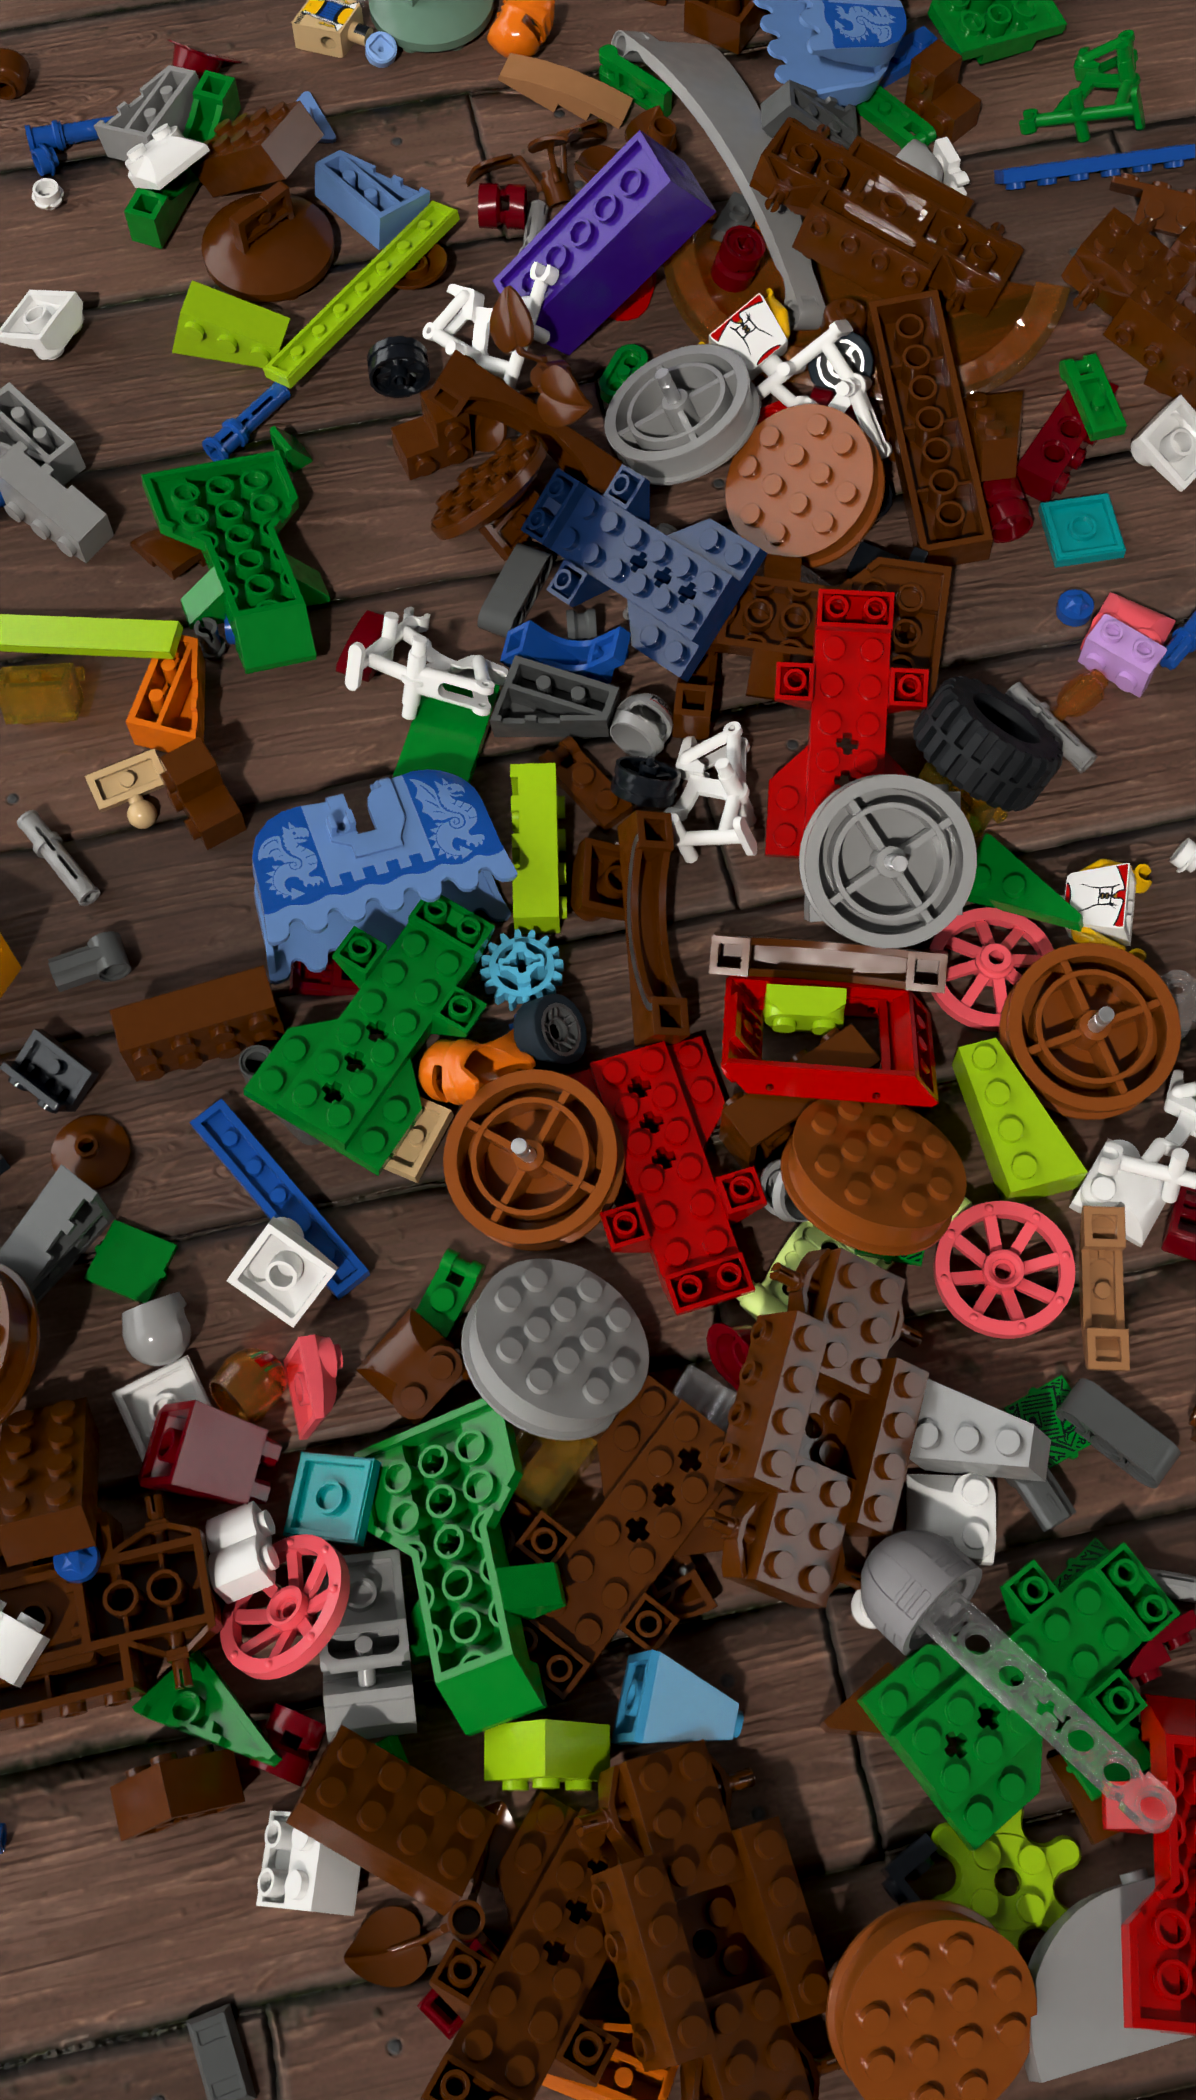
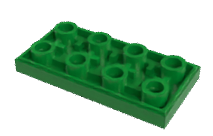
M442 683L443 688L447 691L473 698L471 690ZM495 684L494 693L488 695L491 711L487 716H479L473 713L472 709L421 695L417 716L412 720L392 778L412 771L431 769L454 774L470 784L502 686Z

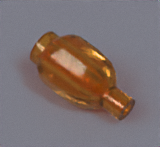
M1096 669L1090 673H1081L1075 676L1059 692L1057 697L1058 706L1051 713L1060 722L1066 717L1075 718L1086 714L1103 700L1105 695L1104 689L1108 686L1106 677Z

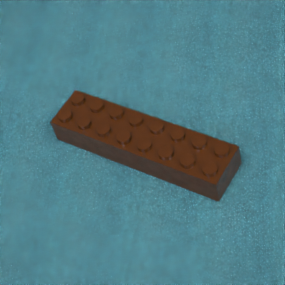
M938 289L871 301L868 303L867 328L913 546L928 552L927 563L955 566L989 560L993 537Z

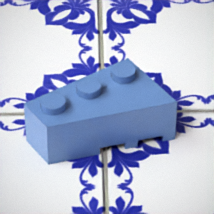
M338 150L315 162V196L378 250L385 248L430 203L429 190L422 187L419 191L403 184V178L393 175L391 178L376 172L375 165L342 150Z

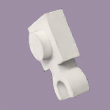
M948 137L935 140L933 154L939 160L942 167V183L967 196L963 185L969 184L970 180L967 173L960 169V157Z

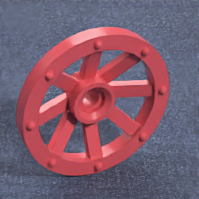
M992 907L965 911L963 915H957L946 928L934 936L929 949L944 950V948L974 959L948 967L946 982L974 974L976 979L961 1001L950 992L946 984L945 994L932 992L931 994L938 1005L950 1017L961 1024L982 1031L999 1032L1001 1012L1007 998L1005 982L1009 981L1014 986L1022 977L1015 968H1029L1039 958L1053 951L1054 948L1046 934L1035 923L1024 916ZM989 925L1000 926L1012 931L1001 944L995 943ZM975 927L982 948L955 936L966 929ZM1023 937L1031 944L1037 955L1012 954L1011 950ZM990 959L997 960L1000 964H993ZM985 986L993 987L996 1014L984 1013L971 1008Z
M1011 1201L985 1202L960 1213L951 1221L946 1233L939 1240L933 1263L935 1284L947 1309L968 1328L993 1338H1022L1046 1328L1060 1315L1067 1305L1075 1283V1261L1071 1247L1062 1231L1040 1211ZM997 1219H1009L1025 1224L1009 1250H1003ZM981 1221H984L989 1256L961 1235L969 1227ZM1036 1231L1045 1239L1053 1253L1022 1262L1020 1255ZM952 1247H955L981 1270L950 1272ZM1058 1266L1056 1292L1023 1278L1025 1275ZM995 1271H1004L1007 1278L1001 1279L997 1277ZM984 1284L985 1289L973 1308L961 1298L955 1286ZM1014 1290L1048 1305L1037 1314L1025 1318ZM996 1294L1001 1295L1011 1321L996 1320L983 1315Z
M308 1534L295 1535L272 1544L278 1555L279 1565L287 1561L289 1586L280 1588L275 1583L262 1590L271 1598L267 1609H246L253 1594L228 1605L225 1603L222 1612L224 1627L220 1631L223 1651L227 1659L236 1668L250 1677L271 1680L294 1673L308 1664L322 1651L341 1623L350 1594L349 1569L342 1554L326 1540L318 1536ZM302 1556H318L304 1586ZM328 1571V1588L317 1595V1592L322 1584V1581ZM242 1625H271L243 1644ZM302 1635L303 1638L296 1645L291 1647L296 1636ZM277 1640L268 1658L252 1657Z

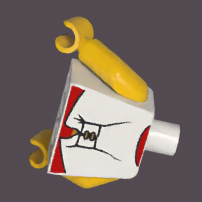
M771 288L766 289L768 297L763 298L758 293L709 334V344L730 349L743 360L751 381L763 371L768 377L776 371L777 365L783 362L780 357L787 351L788 339L791 334L788 311L774 297Z
M1102 858L1081 869L1079 872L1070 873L1066 880L1065 895L1060 896L1083 916L1084 926L1081 932L1065 928L1068 936L1076 943L1106 944L1126 950L1125 946H1131L1135 893H1144L1152 885L1151 880H1145L1151 873L1149 865L1139 864L1133 870L1130 863H1121ZM1135 948L1129 951V953L1143 961L1146 959V954L1142 949Z

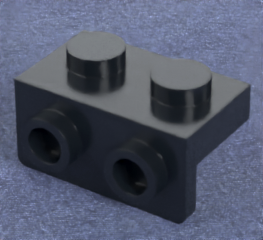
M34 1029L15 1061H3L0 1065V1069L10 1076L8 1081L20 1090L31 1092L38 1098L37 1104L40 1107L54 1114L58 1112H76L99 1075L97 1070L43 1029Z

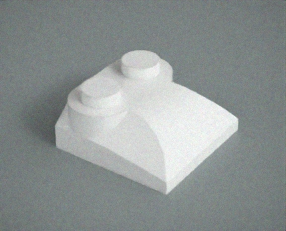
M164 124L152 132L153 139L147 144L140 143L127 152L128 159L125 165L129 170L128 177L135 188L161 190L209 152L210 149L202 142L184 138L177 126L170 127L168 124Z
M29 290L1 326L0 343L33 349L38 358L42 360L57 359L63 354L64 347L73 335L82 328L84 314L82 313L83 301L75 291Z
M1181 394L1155 415L1131 442V453L1134 459L1143 466H1153L1180 492L1185 490L1196 478V411Z
M1107 1139L1106 1142H1113L1122 1146L1124 1149L1123 1154L1141 1158L1137 1148L1130 1142ZM1103 1146L1069 1208L1082 1214L1083 1206L1125 1207L1126 1240L1141 1248L1166 1203L1161 1198L1164 1181L1118 1170V1174L1114 1176L1101 1174L1098 1172V1167L1103 1154Z
M273 1216L226 1281L294 1328L339 1267L304 1239L303 1231L298 1223L290 1218H275Z
M967 1473L962 1476L907 1474L906 1531L924 1530L938 1534L953 1543L976 1565L991 1566L994 1563L996 1546V1492L993 1477L974 1473Z

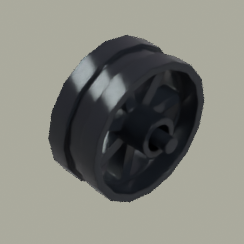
M404 336L388 337L378 341L368 352L367 364L370 385L377 393L385 397L404 398L421 392L428 385L430 380L427 349L421 342Z
M625 756L616 760L615 776L612 778L610 788L614 795L625 801L637 804L638 807L663 808L675 804L676 788L681 780V773L675 767L658 761L653 756H648L647 758Z

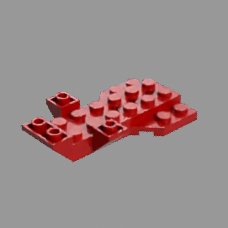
M818 589L812 663H776L774 701L810 710L808 746L769 779L764 856L799 858L803 833L811 816L831 793L841 787V785L834 782V779L840 780L841 775L848 776L849 781L878 774L909 776L885 750L887 714L927 708L929 669L891 667L889 670L895 592ZM843 738H848L851 744L856 745V749H852L849 755L843 754V748L837 747L836 742L841 743Z
M702 1036L666 1046L665 1041L591 1062L590 1069L567 1075L592 1091L607 1108L619 1128L624 1145L625 1170L623 1179L626 1180L633 1203L599 1213L611 1252L650 1253L662 1289L676 1316L755 1292L743 1253L739 1252L731 1226L766 1206L767 1200L754 1166L716 1177L714 1182L704 1151L717 1124L721 1121L725 1100ZM641 1087L642 1090H645V1097L639 1098L637 1093H633V1089ZM653 1122L654 1125H658V1132L651 1133L649 1128H645V1123ZM662 1157L666 1160H671L670 1168L663 1169L661 1164L654 1165V1163H657V1159Z
M1142 1694L1141 1697L1148 1704L1141 1711L1142 1741L1150 1742L1151 1781L1101 1782L1103 1830L1144 1835L1153 1833L1155 1889L1121 1924L1124 2028L1196 2036V1700Z

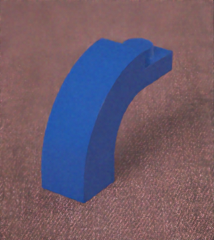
M529 620L507 632L500 662L510 668L515 655L608 684L612 681L614 669L624 665L628 657L631 633L619 626L597 638L576 641L553 635Z

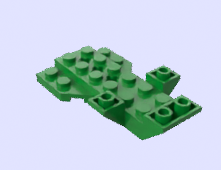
M932 0L927 13L946 45L962 56V61L976 58L979 64L1030 51L1037 40L1062 34L1067 25L1053 0Z
M279 450L141 474L142 486L160 534L200 549L209 569L181 598V606L190 630L194 629V624L197 620L200 621L202 627H205L202 621L203 617L212 618L217 624L224 623L226 613L235 636L236 650L245 674L316 660V651L306 606L330 602V596L320 572L284 553L277 536L299 508L298 495Z
M443 895L435 902H426L422 899L418 902L408 916V924L388 951L386 944L353 926L333 953L332 958L360 990L338 1019L288 1028L244 1087V1095L379 1176L422 1114V1104L411 1061L430 1034L467 1037L487 1008L485 1002L464 991L463 987L471 978L495 930V926ZM376 1033L384 1035V1040L378 1038L377 1041L374 1042L370 1040V1035ZM354 1063L361 1064L362 1071L356 1068L355 1072H351L348 1070V1065H354ZM338 1094L340 1095V1102L336 1099L332 1103L326 1102V1095Z
M481 1398L355 1452L354 1457L375 1458L381 1462L367 1531L412 1557L419 1600L406 1618L412 1664L417 1665L431 1659L435 1684L467 1736L475 1735L546 1708L547 1704L538 1663L529 1659L521 1618L529 1621L565 1607L567 1603L557 1563L509 1565L500 1519L523 1476L513 1425L497 1414Z
M1125 1542L1118 1544L1075 1573L1058 1589L1035 1559L1030 1560L1000 1586L1012 1628L986 1651L978 1652L932 1644L921 1645L856 1700L969 1851H975L1040 1793L1043 1731L1073 1704L1113 1734H1117L1148 1706L1119 1668H1114L1143 1642L1151 1641L1181 1613ZM1010 1680L1012 1682H1019L1021 1686L1020 1697H1011L1009 1692L1013 1689V1685ZM978 1708L988 1711L989 1725L980 1726L977 1720L981 1717ZM946 1735L948 1738L954 1737L956 1739L957 1745L955 1748L957 1754H946L944 1750L948 1746V1741L945 1738Z

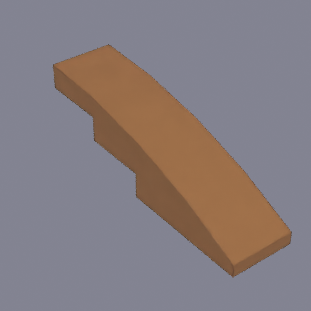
M514 53L509 54L497 79L552 112H555L557 106L560 105L587 121L591 113L617 129L623 123L634 99L604 82L573 69L542 59Z

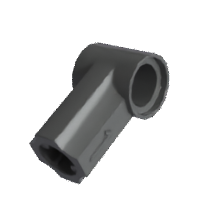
M114 931L99 933L89 939L87 946L48 959L51 975L59 992L97 979L103 982L120 980L131 972V965L121 935Z
M1047 1468L1046 1482L1004 1478L1011 1487L1018 1491L1043 1532L1056 1527L1077 1513L1049 1468Z

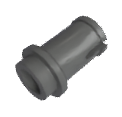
M203 617L202 621L205 627L202 628L200 621L197 620L194 624V631L199 640L204 658L217 660L225 652L226 643L224 638L219 635L216 621L209 617Z

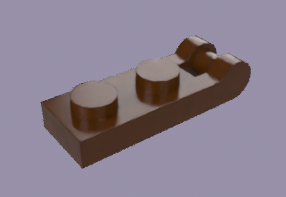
M571 736L561 740L559 747L554 751L547 750L539 756L540 763H556L557 783L603 833H606L633 813V805L614 795L610 790L611 782L580 750L579 745ZM569 759L573 765L565 770L561 763Z

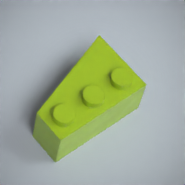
M192 280L180 311L172 353L264 368L281 351L290 318Z

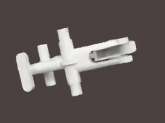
M534 262L530 270V277L535 280L531 294L521 298L527 306L533 321L534 340L545 344L549 341L550 332L536 325V321L548 285L553 286L559 277V269L548 264L544 266ZM450 284L447 293L454 295L455 298L433 323L429 322L424 326L423 337L444 347L446 353L451 356L455 350H458L463 355L470 356L482 368L502 378L507 385L516 390L515 387L525 358L519 356L516 349L512 352L509 361L489 356L487 349L490 333V316L493 308H484V294L471 288ZM468 320L474 323L472 347L455 337L456 333Z
M846 319L834 321L829 325L827 331L792 359L779 363L776 371L756 386L760 397V408L762 407L761 400L770 393L787 408L803 404H818L807 395L796 397L783 383L794 374L804 372L806 365L823 352L842 380L836 385L837 394L828 406L845 413L852 405L860 428L874 442L881 458L885 459L891 455L892 446L885 440L866 392L872 385L871 379L859 373H854L834 344L842 336H847L853 331L852 326Z
M413 607L404 609L403 621L399 624V615L397 613L386 612L384 614L382 636L365 649L364 645L360 642H355L349 647L345 676L346 687L351 691L358 689L362 683L363 670L367 666L401 680L404 683L402 717L407 720H414L416 718L421 695L472 709L473 713L479 716H487L491 711L488 695L494 693L495 684L504 685L509 672L504 666L491 662L482 655H470L455 661L432 648V642L420 634L428 630L431 614L426 613L421 617L413 616ZM401 640L412 645L408 654L407 667L393 661L395 645ZM442 683L471 690L473 698L447 691L443 688Z
M729 722L725 725L722 732L697 744L695 736H687L682 741L675 767L681 773V778L688 780L674 807H668L664 812L671 813L674 847H678L687 863H694L699 857L694 846L741 844L747 856H755L757 854V843L749 828L756 823L757 818L748 797L750 790L746 784V757L750 750V744L746 738L741 737L743 729L739 722ZM727 743L726 746H724V747L718 749L717 751H715V752H713V753H711V754H709V755L703 757V758L700 759V760H697V759L700 758L701 756H703V755H705V754H707V753H709V752L715 750L716 748H718V747H720V746H722V745H724V744ZM715 766L719 780L709 778V773L705 771ZM699 795L725 800L718 830H685L681 821L687 818Z
M1179 1069L1173 1071L1164 1104L1165 1112L1178 1117L1173 1130L1165 1138H1156L1141 1158L1123 1154V1147L1117 1143L1105 1142L1098 1167V1172L1107 1176L1117 1175L1118 1170L1164 1181L1161 1198L1167 1203L1177 1201L1181 1186L1196 1190V1173L1185 1170L1189 1153L1181 1148L1190 1135L1196 1137V1081L1184 1083V1071ZM1163 1155L1171 1156L1169 1166L1158 1163Z

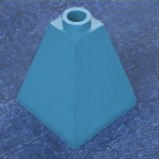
M656 1650L628 1655L611 1744L622 1746L684 1743L702 1739L704 1741L733 1740V1737L737 1738L741 1733L744 1714L743 1711L738 1710V1702L662 1652Z

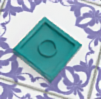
M1108 493L1040 503L1038 512L1055 568L1124 558L1126 548Z
M301 1452L283 1536L290 1537L308 1534L318 1536L328 1543L364 1547L381 1462L375 1458Z

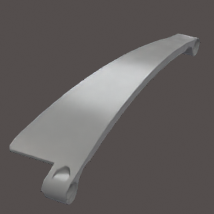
M616 31L611 45L617 48L618 55L629 62H645L673 90L704 129L729 168L752 211L773 262L783 277L785 286L783 306L788 311L790 331L819 329L822 325L826 306L813 272L811 259L806 258L801 252L792 248L802 225L801 216L793 213L782 204L776 212H770L772 206L769 210L765 207V201L768 198L749 186L760 156L773 138L769 137L762 129L761 110L740 75L726 57L712 45L659 41L648 32Z

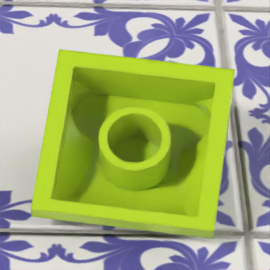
M767 984L763 1007V1021L773 1031L778 1033L802 1032L825 1036L835 1028L840 1029L844 1026L847 988Z

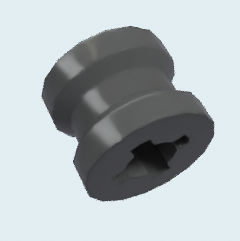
M588 608L582 613H577L573 609L566 610L567 636L569 640L585 641L597 638L595 608Z

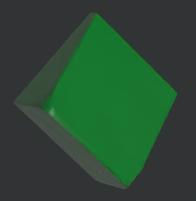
M276 426L270 428L269 432L274 451L279 450L282 460L290 472L294 473L313 461L309 453L294 436Z

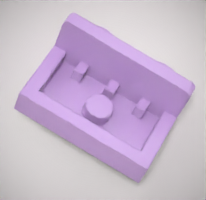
M1104 614L1086 637L1078 662L1083 664L1090 672L1100 674L1115 683L1121 690L1130 692L1140 698L1147 689L1155 668L1165 656L1167 648L1109 614Z

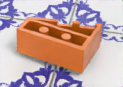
M181 635L174 659H151L126 719L127 727L135 745L169 753L198 737L204 742L206 662L198 638Z
M586 2019L620 2040L598 2085L592 2087L547 2074L542 2086L576 2100H669L680 2065L644 2072L643 2065L637 2059L633 2050L632 2036L634 2032L631 2024L603 2023V2020Z

